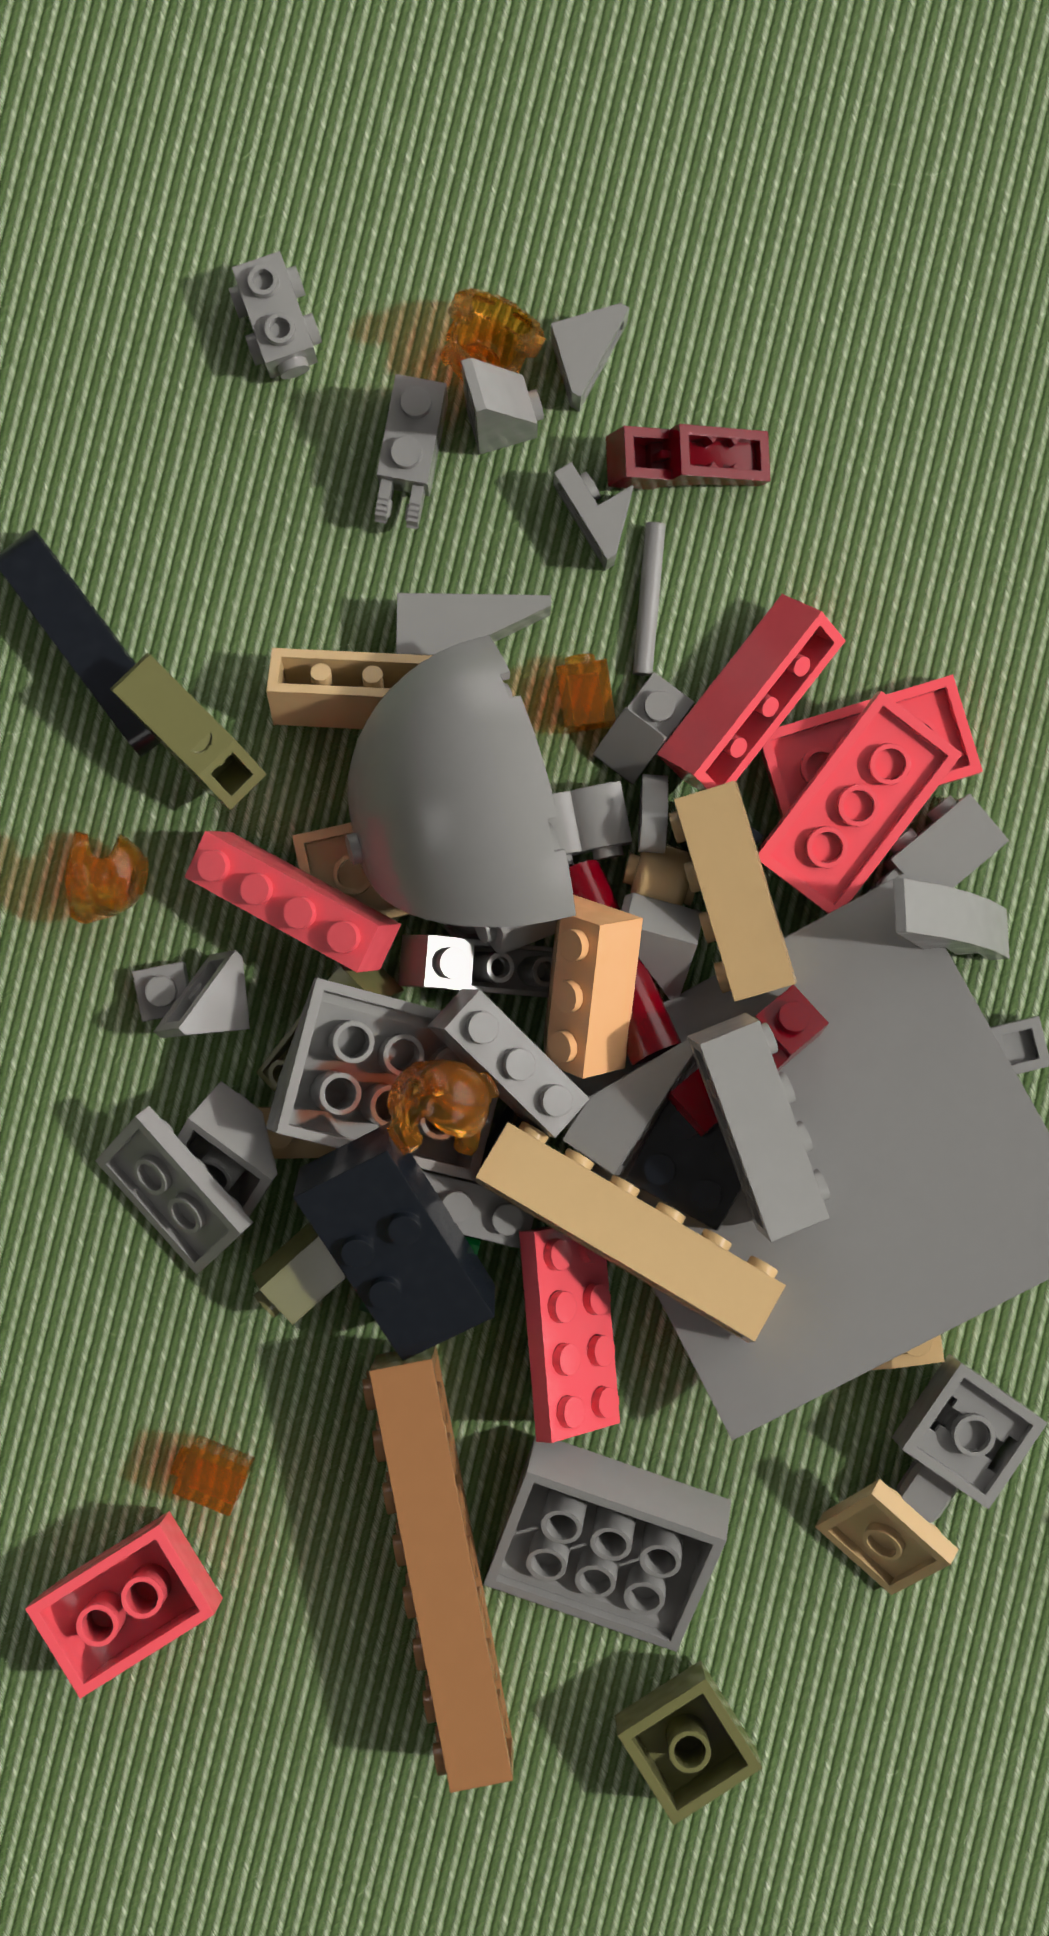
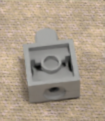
M951 1354L947 1355L944 1360L945 1362L938 1368L891 1437L903 1451L915 1458L898 1483L896 1491L907 1504L929 1523L934 1522L942 1515L958 1490H961L989 1510L1047 1425V1422L1032 1410Z

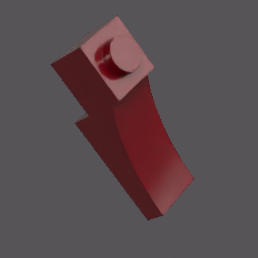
M678 424L671 429L624 425L606 436L608 487L628 488L633 485V489L654 490L657 487L687 485L762 486L771 481L768 431Z
M795 985L789 987L755 1016L756 1019L760 1020L761 1024L766 1022L774 1034L778 1052L772 1054L778 1072L818 1038L829 1024ZM698 1068L669 1093L667 1099L698 1134L703 1137L718 1124Z

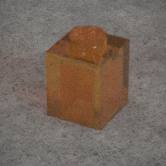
M592 653L566 657L564 659L565 665L556 666L555 672L564 734L612 727L616 718L607 659L595 660V656Z
M199 1435L190 1448L182 1445L175 1458L170 1475L178 1477L172 1493L230 1517L237 1505L255 1457Z

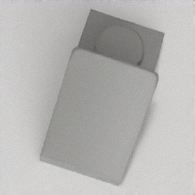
M570 462L554 472L553 486L606 571L615 564L634 486L632 485L598 505L596 501L601 496L594 481L586 471L579 475L573 463Z
M654 672L629 706L623 709L593 753V756L633 785L695 702Z

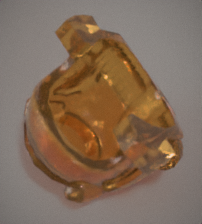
M469 288L455 293L449 306L448 314L453 319V322L445 337L448 343L442 349L440 357L444 365H451L452 370L462 381L461 360L474 358L519 373L526 357L535 358L538 356L546 338H544V331L540 323L526 311L519 308L518 304L498 294L494 295L479 289Z
M74 831L64 876L70 917L80 923L88 924L118 915L135 905L144 893L148 881V856L144 857L139 847L126 836L118 834L111 853L104 858L95 857L90 852L88 834Z
M450 1059L414 1062L400 1073L391 1086L387 1107L392 1123L386 1129L396 1147L404 1155L415 1151L422 1144L423 1137L419 1132L418 1124L421 1118H425L445 1134L455 1137L453 1147L457 1152L472 1156L477 1151L480 1133L485 1126L492 1098L498 1097L500 1093L495 1082L487 1072L479 1073L465 1063Z

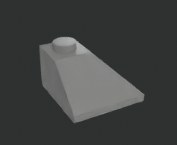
M220 1081L189 1116L178 1138L195 1157L206 1165L213 1178L230 1196L240 1203L243 1211L250 1217L278 1173L262 1111L251 1104L243 1095L235 1092Z

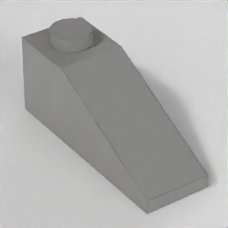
M474 358L461 360L465 407L479 454L537 438V421L544 419L543 408L537 389L528 391L522 374Z
M397 593L396 654L435 655L458 643L487 635L491 637L493 642H496L550 616L551 595Z
M688 1039L591 1095L588 1102L565 1126L569 1130L562 1140L613 1175H622L659 1119L668 1102L667 1097L669 1093L684 1081L696 1062Z

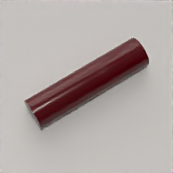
M588 860L569 867L573 895L620 910L597 860ZM639 958L627 1042V1055L632 1066L651 1061L682 1043L649 971Z

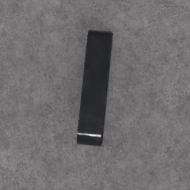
M32 528L0 552V571L122 735L142 757L160 744V742L110 690L136 663L37 531Z

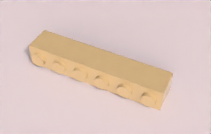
M523 1121L518 1128L509 1122L506 1124L475 1177L477 1184L745 1342L756 1341L786 1286L775 1279L778 1273L777 1269L754 1256H750L746 1262L730 1253L729 1249L732 1244L713 1231L704 1229L700 1235L683 1225L686 1217L676 1209L662 1202H658L655 1208L637 1198L640 1190L628 1181L616 1175H612L608 1181L591 1171L594 1163L582 1154L570 1148H567L564 1154L556 1151L545 1144L549 1137L536 1127Z

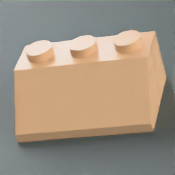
M573 895L576 915L558 919L556 923L544 1031V1053L562 1071L584 1079L625 1068L628 1030L632 1015L643 918Z

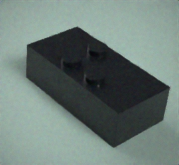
M391 1122L299 1168L293 1199L402 1361L495 1317V1283L458 1225L453 1221L449 1211Z

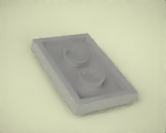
M150 1106L137 1114L95 1160L196 1275L254 1223L243 1211L240 1203L222 1188L209 1173L206 1165L188 1150L174 1134L172 1127L165 1120L161 1119Z

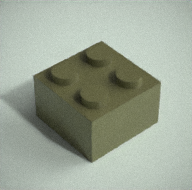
M701 1660L615 1715L618 1738L673 1825L763 1769L754 1743Z

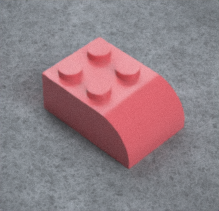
M168 1511L56 1582L35 1598L25 1610L81 1699L213 1616L223 1597L171 1512Z

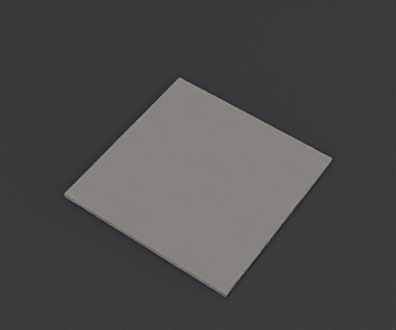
M903 873L895 877L894 879L906 878V876ZM893 879L784 937L797 980L794 985L829 1022L821 1035L784 1065L778 1073L784 1072L793 1087L796 1101L790 1103V1107L795 1121L801 1120L810 1135L813 1150L807 1152L812 1169H818L827 1183L830 1199L825 1200L824 1203L830 1218L770 1242L757 1230L742 1189L719 1231H716L636 1186L640 1190L637 1196L638 1199L654 1208L658 1202H662L676 1209L686 1217L683 1222L684 1226L700 1235L704 1229H708L722 1236L732 1244L729 1249L730 1253L746 1262L750 1256L761 1259L778 1270L775 1279L786 1285L756 1341L750 1343L738 1338L654 1288L732 1441L1049 1279V1131L945 947L923 949L896 933ZM714 975L680 994L679 998L664 1002V1005L681 1042L688 1039V1035L743 1013L755 1017L792 985L734 1002L732 992L722 993L717 976ZM627 1055L624 1069L584 1079L565 1071L563 1072L590 1098L591 1095L649 1061L632 1066ZM696 1062L689 1071L686 1078H688L693 1072H695L698 1069V1065ZM652 1130L650 1131V1133L638 1149L637 1153L635 1154V1156L633 1157V1159L631 1160L623 1174L616 1176L626 1180L629 1172L631 1171ZM591 1160L594 1163L593 1172L609 1181L613 1174Z

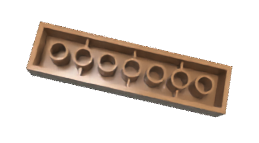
M437 1345L404 1361L401 1360L396 1351L378 1354L370 1370L366 1371L367 1378L362 1380L363 1392L368 1411L376 1409L379 1420L376 1421L377 1430L372 1432L377 1462L386 1461L388 1467L386 1482L382 1484L386 1511L388 1515L396 1513L398 1522H396V1534L392 1536L396 1563L398 1567L406 1565L408 1571L405 1574L406 1586L402 1588L405 1611L408 1619L417 1618L418 1623L415 1624L416 1638L412 1641L417 1670H427V1675H425L426 1690L423 1691V1704L427 1723L437 1722V1726H435L436 1742L433 1743L436 1772L438 1776L447 1775L450 1793L513 1781V1738Z

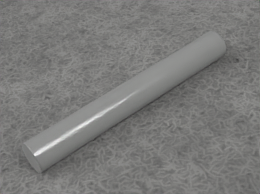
M647 522L645 526L632 674L638 676H651L653 674L666 524L660 522Z

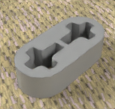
M642 774L639 797L638 852L665 853L668 828V776Z

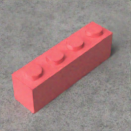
M781 594L658 751L657 755L684 782L700 791L731 781H737L846 640L822 611Z
M205 831L185 874L186 879L357 973L381 969L401 926V923L233 832Z

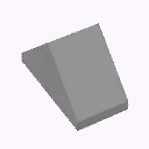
M622 303L551 323V343L570 406L579 412L627 326L629 307Z
M634 892L626 895L621 911L643 918L638 958L670 1001L679 998L698 944L701 929L699 913H702V911L646 897Z
M236 950L210 954L153 1032L160 1038L250 1029L243 957Z

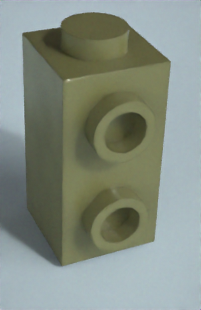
M310 1222L252 1273L259 1288V1291L254 1294L257 1301L273 1318L282 1313L292 1325L346 1278Z

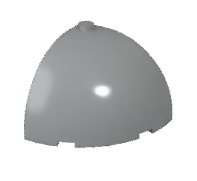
M489 635L458 643L421 662L405 674L386 693L366 721L352 756L348 776V805L353 833L345 835L348 855L352 865H361L370 884L384 900L404 912L426 920L467 927H512L544 923L575 916L574 896L566 850L560 849L555 830L548 822V819L558 817L541 751L521 695L513 697L509 685L503 682V680L510 679V671Z

